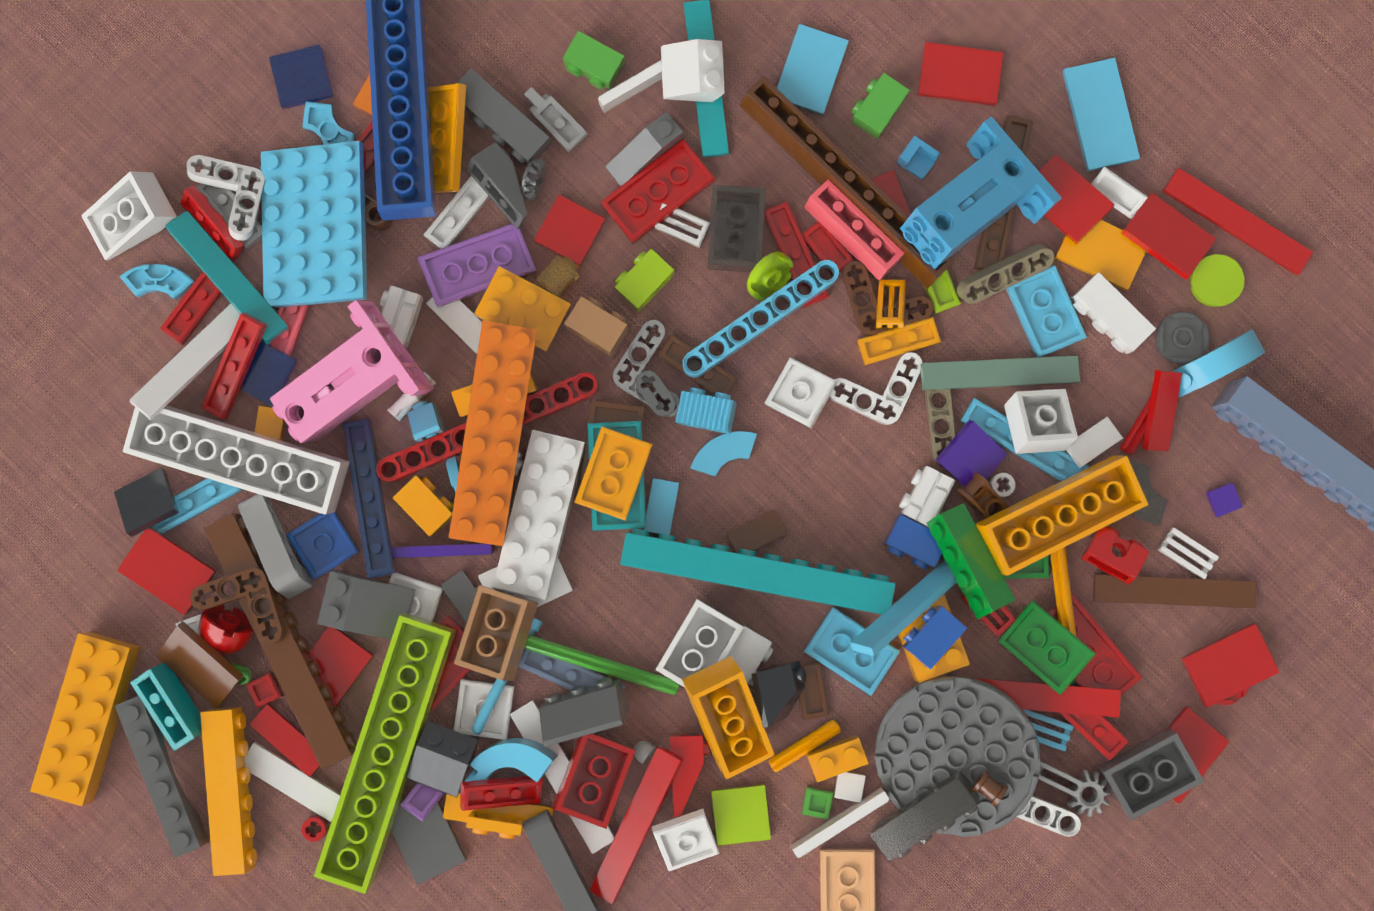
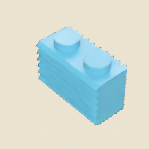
M690 388L689 392H681L675 422L679 425L731 434L737 403L730 400L731 395L716 392L715 397L705 395V390Z

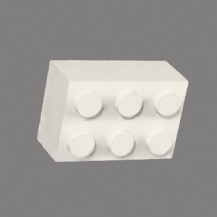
M696 599L656 667V671L685 687L682 679L727 657L744 627L699 599Z

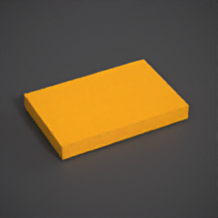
M1101 220L1077 245L1065 235L1054 258L1092 276L1099 272L1111 285L1127 291L1146 251L1121 234L1122 229Z
M601 427L574 503L626 521L653 444Z

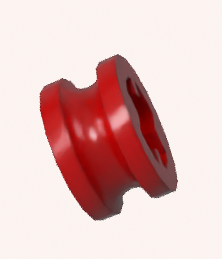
M315 815L304 821L301 828L303 837L311 842L319 841L328 832V823L325 818ZM313 822L318 823L316 826H321V830L316 835H313V831L310 832L308 828Z

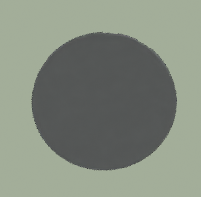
M944 676L921 682L904 692L891 705L879 727L876 738L875 760L878 776L881 778L883 786L887 791L886 794L906 817L927 830L938 834L945 833L959 835V837L982 835V833L996 828L999 829L1019 815L1035 791L1040 772L1041 756L1034 727L1023 709L1010 696L989 683L962 676ZM984 770H987L989 776L999 784L1008 786L1007 792L995 807L980 792L971 790L973 784Z

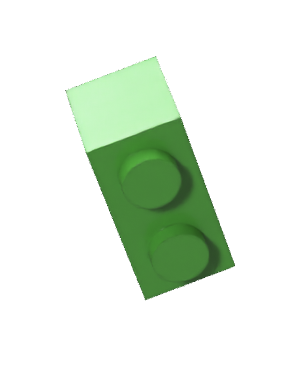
M580 31L576 33L563 56L564 65L569 73L576 77L582 75L590 79L589 83L598 89L605 87L611 90L625 65L624 55Z
M884 72L879 80L874 77L866 89L869 95L864 101L859 99L852 110V113L855 114L852 123L877 140L910 91Z

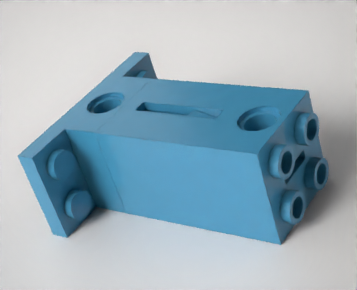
M992 116L982 123L966 144L971 155L978 159V161L919 205L900 228L904 238L916 247L922 259L934 269L1014 206L1018 205L1022 214L1035 224L1062 199Z

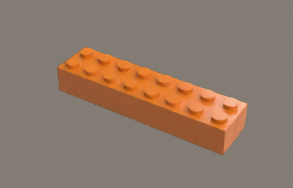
M482 320L450 525V539L498 546L504 545L537 329Z

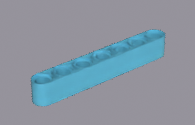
M830 260L819 262L684 356V373L692 378L702 376L824 292L835 283L839 275L837 265ZM822 268L829 269L833 274V278L830 280L822 279L819 275V270ZM801 283H806L810 286L811 293L801 295L797 291V286ZM779 298H784L789 302V308L779 310L775 306V301ZM757 313H762L767 317L768 322L763 326L756 325L753 321V316ZM735 328H741L745 331L746 337L741 341H736L732 338L731 331ZM714 343H719L724 348V352L719 356H714L709 352V347ZM692 358H697L702 362V367L698 371H691L687 367V362Z

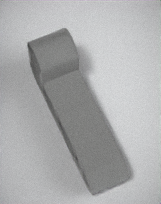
M256 494L239 503V511L274 589L284 597L291 599L313 587V581L308 571L295 558L270 499L267 496Z

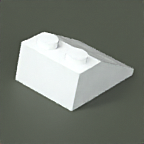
M133 171L125 175L81 215L105 260H110L157 234L166 227V224L177 217L153 172Z

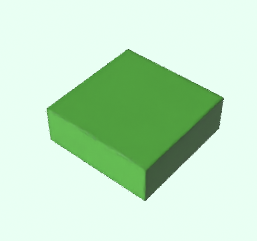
M806 786L802 814L829 819L833 791Z

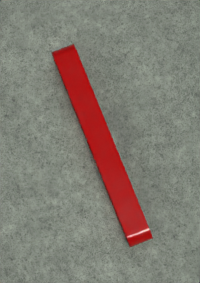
M588 372L580 373L527 396L522 428L594 397L599 390V384L595 376ZM584 379H590L594 383L592 390L589 392H582L579 388L581 381ZM561 389L569 392V398L564 403H559L555 400V394ZM535 400H542L545 405L543 411L537 414L531 411V404ZM466 423L383 458L377 464V475L384 481L394 483L447 461L446 459L461 455L463 445L459 444L458 436L465 431ZM438 442H444L446 445V451L441 456H436L434 453V446ZM418 452L421 455V462L418 466L413 467L409 462V458L413 453ZM389 463H394L397 468L396 474L392 477H387L385 474V467Z

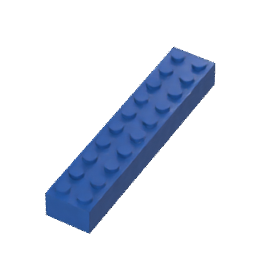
M366 0L377 211L383 221L435 217L436 200L423 0Z

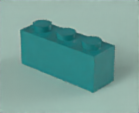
M165 663L149 669L130 682L174 751L202 735L201 714L174 671Z

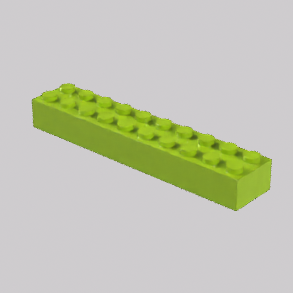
M407 613L399 615L314 877L364 894L373 886L404 792L409 767L424 730L456 629Z

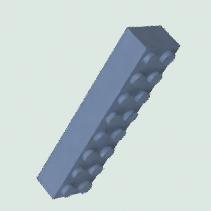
M1248 376L1229 382L1211 406V408L1217 411L1216 416L1224 422H1232L1238 427L1237 431L1248 439L1253 438L1259 442V447L1264 452L1270 455L1275 454L1281 459V464L1292 471H1298L1303 475L1302 479L1313 487L1318 486L1325 491L1324 496L1335 503L1340 502L1346 507L1345 511L1356 519H1363L1368 523L1367 527L1374 532V469Z

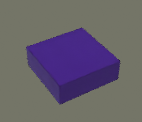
M1228 483L1206 492L1215 517H1220L1243 508L1233 483Z

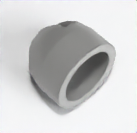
M640 741L634 745V757L641 764H645L656 750V747L648 741Z

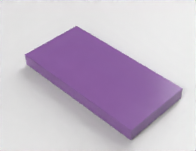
M513 224L418 257L437 308L486 291L498 266L519 277L536 272L520 228L516 229Z

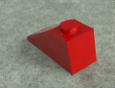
M702 733L670 734L671 753L684 759L672 783L674 819L682 815L704 764V756H709L708 742L706 739H703Z

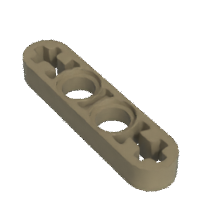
M1043 244L1033 245L964 278L958 284L957 294L968 304L977 303L1046 270L1054 261V253ZM1043 253V255L1041 256V260L1038 262L1037 260L1040 258V254ZM1022 262L1020 272L1012 274L1014 265ZM998 273L999 280L997 283L989 285L990 277ZM973 286L974 288L971 289V294L968 295L967 293L970 292V287Z
M950 389L924 390L931 456L937 464H939L936 461L938 457L937 451L941 450L942 446L941 442L935 443V438L943 439L949 436L951 442L955 437ZM935 393H941L946 399L945 405L941 408H936L931 402V398ZM939 419H943L948 423V431L945 434H939L934 429V423ZM949 441L944 442L945 448L950 443Z

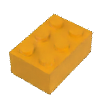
M498 266L473 315L484 321L537 329L535 347L546 352L571 304Z
M944 594L931 605L934 608L938 605L943 606L951 613ZM928 609L898 634L902 645L906 642L903 638L913 627L917 629L924 622L922 616ZM960 637L931 670L926 668L903 647L914 680L918 683L970 665Z

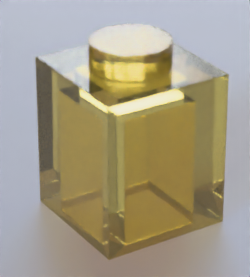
M557 255L536 279L547 291L561 298L579 278L576 271L578 266L568 257L562 259Z

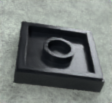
M162 467L114 491L126 534L130 537L179 513L167 473Z

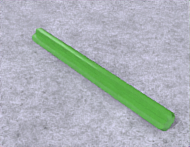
M529 635L526 641L525 649L668 694L676 695L679 684L670 678Z

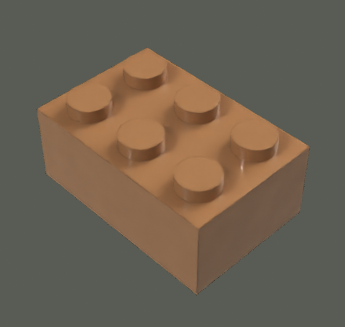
M479 585L454 664L503 681H514L538 603L491 587Z

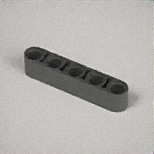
M546 809L523 821L525 833L565 910L600 911L550 812Z

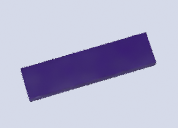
M464 544L392 547L393 558L488 555L494 553V545Z

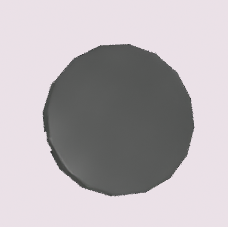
M1183 311L1173 313L1164 318L1156 328L1154 339L1156 349L1164 359L1170 363L1184 365L1201 357L1206 352L1210 336L1206 324L1198 316Z

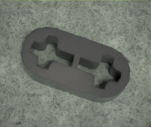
M641 372L636 379V386L640 394L657 416L667 417L671 415L675 409L673 396L655 372ZM646 376L648 379L653 377L655 379L653 387L656 392L652 394L648 387L644 389L641 387L643 377ZM659 394L664 401L670 400L668 411L665 412L663 409L657 410L656 407L659 403L655 396Z

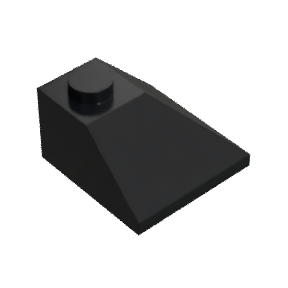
M800 661L770 666L751 674L763 728L787 718L805 689L806 673L804 668L801 667Z

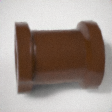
M984 770L973 784L971 790L980 792L995 807L1007 792L1008 786L999 784L989 776L987 770Z

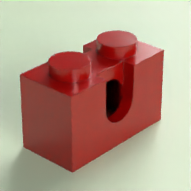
M1105 526L1095 531L1081 559L1128 585L1132 583L1138 576L1150 551L1145 549L1144 545L1136 540L1129 539V541L1120 538L1119 531L1110 526ZM1112 547L1120 549L1122 557L1115 556L1112 553Z

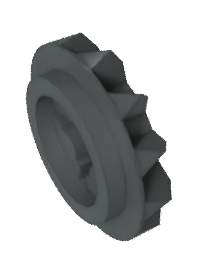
M535 158L528 164L524 172L522 193L524 198L529 201L536 199L542 190L546 166L541 159Z

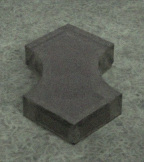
M1129 460L1148 502L1147 506L1133 512L1132 518L1161 525L1168 500L1158 495L1153 489L1149 479L1150 466Z

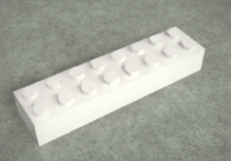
M167 405L152 420L135 407L123 452L325 515L335 513L350 462Z

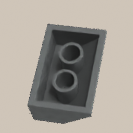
M604 678L597 681L596 685L586 688L585 685H580L572 688L570 693L561 695L560 692H555L547 695L539 707L544 747L623 725L629 706L620 679L611 680V678Z

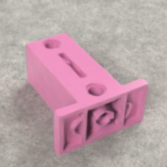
M355 300L348 306L352 312L350 314L352 321L359 328H363L360 332L270 398L274 404V412L279 418L285 420L289 426L288 431L296 441L304 443L320 440L396 383L405 394L409 393L410 396L426 395L434 389L373 301Z

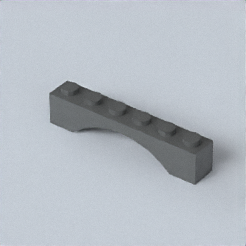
M137 696L115 705L174 858L198 849L210 842L200 816L190 804L178 782L167 753L163 733L140 697Z

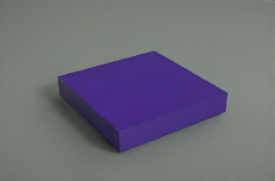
M969 419L936 458V461L965 487L973 479L975 472L987 480L1008 454L974 421Z

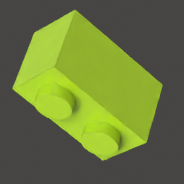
M652 249L647 253L641 252L633 262L635 266L629 272L623 271L615 280L617 283L615 286L616 292L638 312L675 275L674 269Z

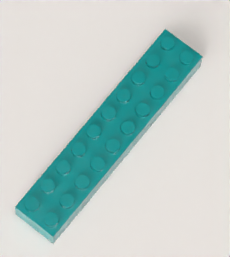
M634 528L632 534L626 533L620 562V565L877 614H883L892 605L895 583L889 582L888 576L870 573V578L862 577V571L844 569L843 573L835 572V566L818 564L817 568L808 567L809 561L791 559L790 564L781 562L782 556L765 554L764 558L755 557L756 551L739 549L737 554L728 552L729 546L712 544L711 549L701 547L702 541L687 538L684 544L675 542L676 536L659 534L658 539L649 537V531Z

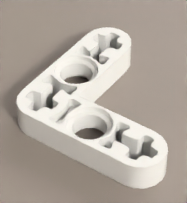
M195 155L189 158L187 161V174L192 181L236 191L229 218V233L236 240L244 241L249 239L253 234L265 182L262 171L254 167L203 155ZM198 165L203 166V169H201L200 173L195 172V168H197ZM211 167L214 168V176H210ZM222 170H229L234 176L229 180H223L218 174ZM251 177L256 178L253 192L248 190ZM243 199H250L255 205L250 209H244L239 205V202ZM241 216L245 217V228L242 231H238L237 226L240 224Z
M910 352L902 355L882 396L851 381L837 378L835 379L837 381L835 387L843 384L844 391L851 394L853 388L857 392L852 397L851 404L846 402L849 397L844 394L836 397L835 390L832 391L829 398L884 425H891L899 419L921 372L920 364H922V360L916 353ZM910 358L914 360L913 364L917 366L916 369H911L907 375L908 378H912L911 382L905 377L897 376L898 372L901 375L904 373L906 365L903 364V361H908ZM899 381L906 386V393L903 396L893 394L891 388L894 382ZM861 394L868 395L871 399V405L867 409H861L856 403L857 397ZM876 399L881 401L878 406L883 409L891 406V412L895 414L894 417H889L886 420L883 418L884 413L879 410L875 411V415L871 414L870 412L876 405Z

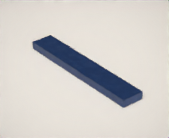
M367 418L344 423L343 429L348 460L350 461L349 467L367 577L370 579L396 573L381 479L376 471L378 461L371 420Z

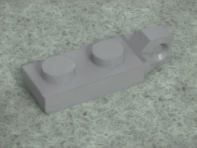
M532 87L524 93L526 100L532 105L529 111L533 117L568 153L588 136V133L552 96L549 97L545 93L541 97Z

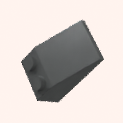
M343 570L330 571L317 624L343 631L392 639L399 615L410 613L416 589L374 578L369 579L366 576Z

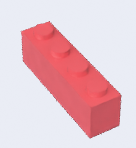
M829 179L809 197L804 208L879 281L905 254Z

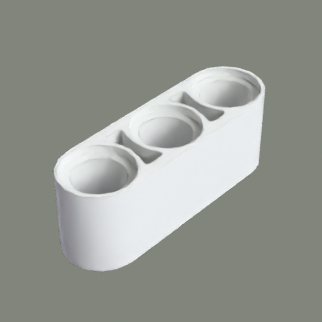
M1033 795L1026 807L1016 816L1067 837L1076 835L1081 827L1080 819L1076 814L1064 807ZM1045 806L1046 814L1042 818H1035L1036 808ZM1065 816H1070L1071 824L1067 828H1061V819Z

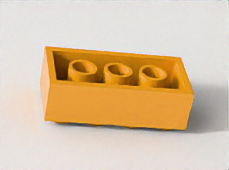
M732 656L682 679L715 762L726 780L775 755L765 728H763L744 674Z

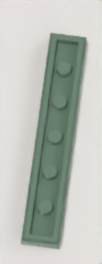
M1078 356L920 364L922 391L1080 382Z

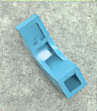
M1253 329L1173 370L1182 373L1179 398L1235 371L1264 354L1265 350Z
M510 738L502 740L485 749L471 762L470 766L474 770L466 781L487 780L495 770L503 767H512L521 770L538 782L558 755L548 747H544L543 744L530 739Z

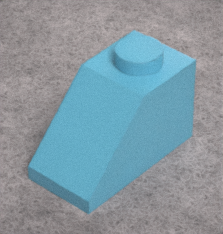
M427 401L419 402L412 406V411L407 412L413 437L418 442L425 441L447 431L436 404L432 402L429 404Z

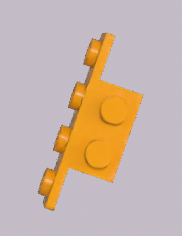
M459 793L457 798L446 795L443 813L444 819L467 822L466 828H472L473 833L487 835L489 831L498 832L502 838L514 839L516 835L520 836L522 831H525L523 821L546 809L553 816V809L548 806L529 804L462 811L460 808L461 793Z

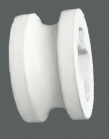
M1007 473L996 474L989 482L1000 497L1009 496L1015 489L1014 478ZM1005 478L1008 490L1006 492L1001 490L1000 492L997 490L999 485L996 481L997 479L1001 481Z

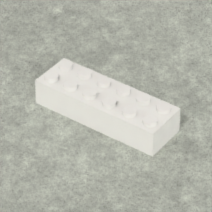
M532 430L493 587L548 600L585 453V442Z

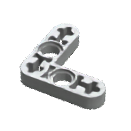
M649 320L642 326L613 372L615 384L647 406H649L637 389L636 379L644 371L664 340L665 328L657 320ZM657 326L659 327L658 333L660 336H654L649 342L650 345H654L652 349L645 343L638 342L640 338L646 341L649 336L648 327L653 329ZM641 347L646 350L647 356L644 361L637 362L632 359L631 354L635 348ZM626 360L633 366L640 367L637 372L634 368L631 370L629 376L632 380L630 382L624 381L623 384L619 382L621 378L618 373L620 371L625 373L629 365L624 364ZM646 376L642 378L643 384H651L653 386L654 380L648 379ZM668 390L675 400L676 409L667 417H674L677 415L680 399L676 394ZM658 401L657 410H664L665 405Z

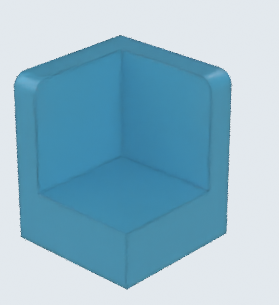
M914 135L900 155L897 164L920 180H923L938 159L940 152Z

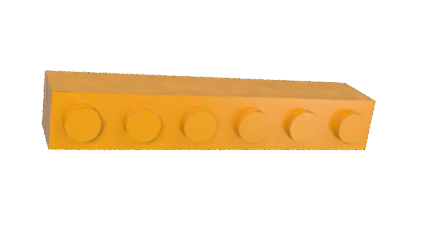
M242 707L210 709L200 712L213 876L245 874L254 869L257 862V852L253 849L255 826L251 821L250 812L253 800L249 794L248 787L251 774L250 769L245 767V756L248 754V743L244 737L246 716L242 712Z

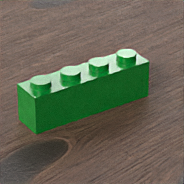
M964 503L926 522L931 535L936 540L945 561L954 574L956 582L963 591L977 620L1015 601L1009 586Z

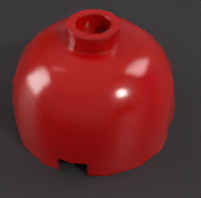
M225 605L204 610L198 626L199 636L221 655L236 653L247 646L254 632L245 612L237 608H233V612L223 610Z

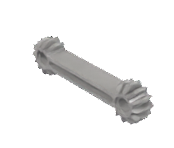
M1040 761L1038 779L1070 794L1072 798L1067 802V806L1070 808L1075 807L1076 814L1081 815L1085 811L1086 816L1092 817L1093 809L1101 814L1103 812L1100 807L1101 803L1107 806L1110 803L1104 796L1110 795L1111 790L1104 788L1108 782L1104 778L1099 779V773L1094 771L1090 775L1089 771L1085 769L1082 770L1081 778L1077 779ZM1045 768L1072 781V786L1069 788L1041 775V770ZM1091 787L1093 790L1092 796L1087 800H1083V789Z

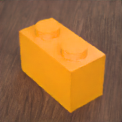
M415 476L393 499L428 536L434 537L451 521L454 505L447 497L442 496L440 498L434 492L437 487L426 476L423 479Z
M857 735L825 745L806 754L817 782L868 764Z

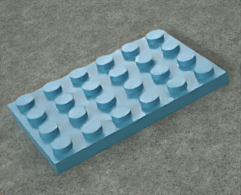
M351 141L261 152V171L265 177L262 191L263 298L272 308L366 300L367 264L363 143Z

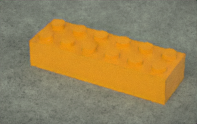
M1113 455L975 525L1002 575L1008 576L1147 506L1148 502L1128 457Z
M93 632L78 633L32 783L31 792L79 806L94 802L119 720L115 705L123 703L141 646Z

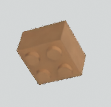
M581 296L565 321V327L568 332L613 359L629 333L628 325L625 321L626 318L613 310L610 314L604 311L603 304L590 296L588 300Z

